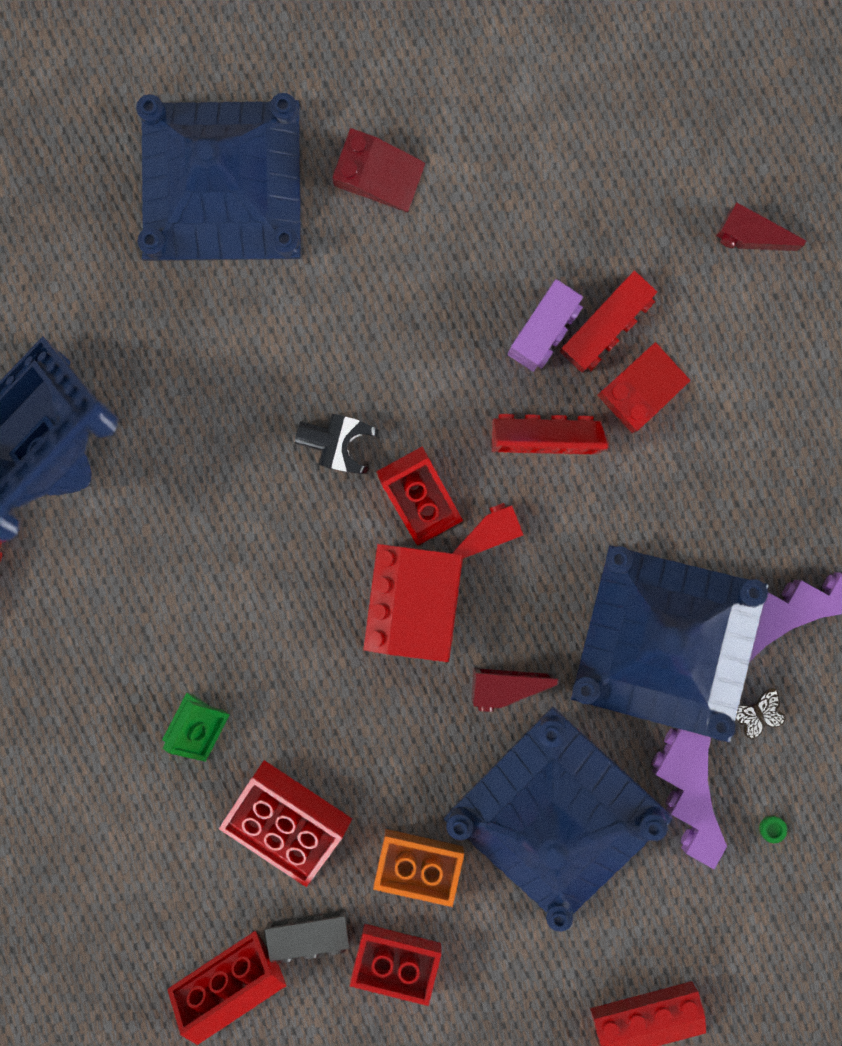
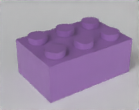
M556 279L516 338L507 355L533 372L537 366L542 369L553 353L549 349L550 346L554 345L557 347L568 331L564 325L566 323L571 325L583 308L579 304L583 296Z

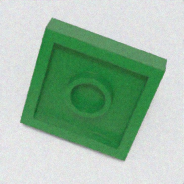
M186 693L162 739L165 742L162 749L169 754L206 762L230 714L222 709L207 705L193 694Z

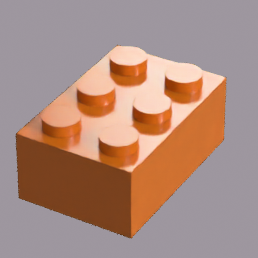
M386 829L373 890L453 907L464 858V848L461 845Z

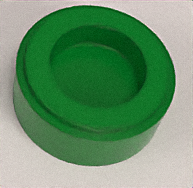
M771 815L761 821L759 831L766 841L779 843L787 835V825L778 816Z

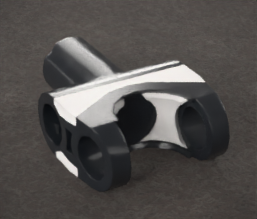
M331 414L328 428L300 421L295 444L322 451L318 463L319 466L341 472L368 474L369 467L357 464L358 462L350 457L347 446L349 442L358 436H362V434L378 437L379 430L356 419Z

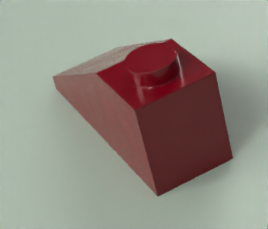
M736 203L730 209L716 234L721 239V244L731 249L737 247L738 249L798 251L807 242L739 203Z

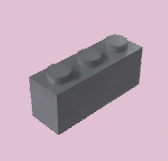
M346 910L268 922L265 928L270 962L287 963L292 961L293 958L302 956L305 959H312L318 957L320 953L326 952L337 955L344 953L346 949H350L351 938Z

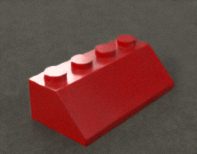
M254 931L169 987L167 991L180 1035L198 1045L287 985L276 961L270 962L268 948L258 933Z
M692 981L590 1008L600 1046H661L706 1034L704 1010L699 992Z

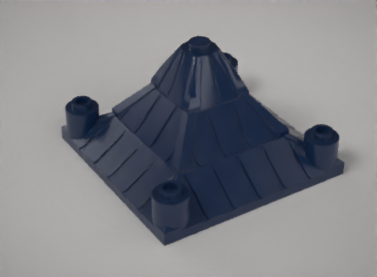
M279 93L268 102L162 103L155 95L148 94L142 96L136 106L137 113L142 119L143 231L140 232L137 240L138 246L142 251V260L301 259L299 100H295L288 93Z
M43 336L0 380V542L13 539L19 531V520L9 513L14 507L19 508L46 494L49 496L64 495L85 489L90 484L92 477L91 468L85 455L89 435L87 430L99 438H104L113 434L117 428V416L95 398L71 369L70 360Z
M609 545L571 700L730 743L731 737L735 732V719L763 604L768 598L769 584L759 580H748L630 551L620 546Z
M553 706L444 817V820L447 822L446 828L449 835L456 840H469L472 845L497 868L503 871L509 879L518 885L522 891L546 912L547 924L551 929L559 932L566 931L571 927L573 914L649 840L657 841L664 838L668 831V824L673 820L672 815Z

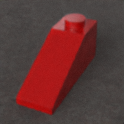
M502 503L489 508L491 514L486 515L451 554L463 555L464 559L523 536L512 505L506 507Z

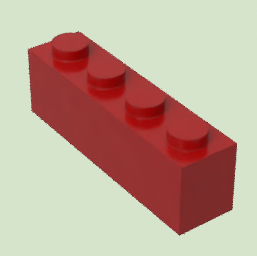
M634 270L559 352L581 373L586 368L592 371L602 360L598 357L604 349L609 352L620 341L616 336L622 330L627 333L637 323L634 317L640 311L645 314L655 303L652 298L657 291Z

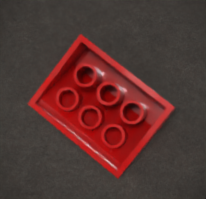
M498 414V419L494 418L492 421V452L597 455L608 449V442L601 421H594L593 416H578V420H567V416L553 415L551 420H541V415H525V419H514L513 414Z
M377 544L363 650L387 655L449 662L463 555Z
M264 760L219 827V830L307 887L343 838L352 818Z

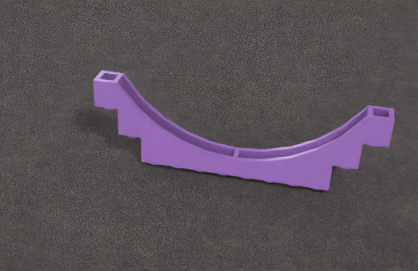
M834 572L833 575L830 574L825 579L822 586L825 589L824 592L802 580H794L793 583L789 582L782 592L783 600L768 592V598L763 604L750 661L768 644L788 631L819 618L842 614V573ZM671 728L665 736L664 742L667 744L662 753L658 751L652 760V772L678 787L677 791L673 790L669 794L666 804L668 805L667 811L671 815L693 826L691 830L687 829L681 838L682 850L687 855L715 869L727 845L713 812L708 786V749L711 737L675 728V730Z

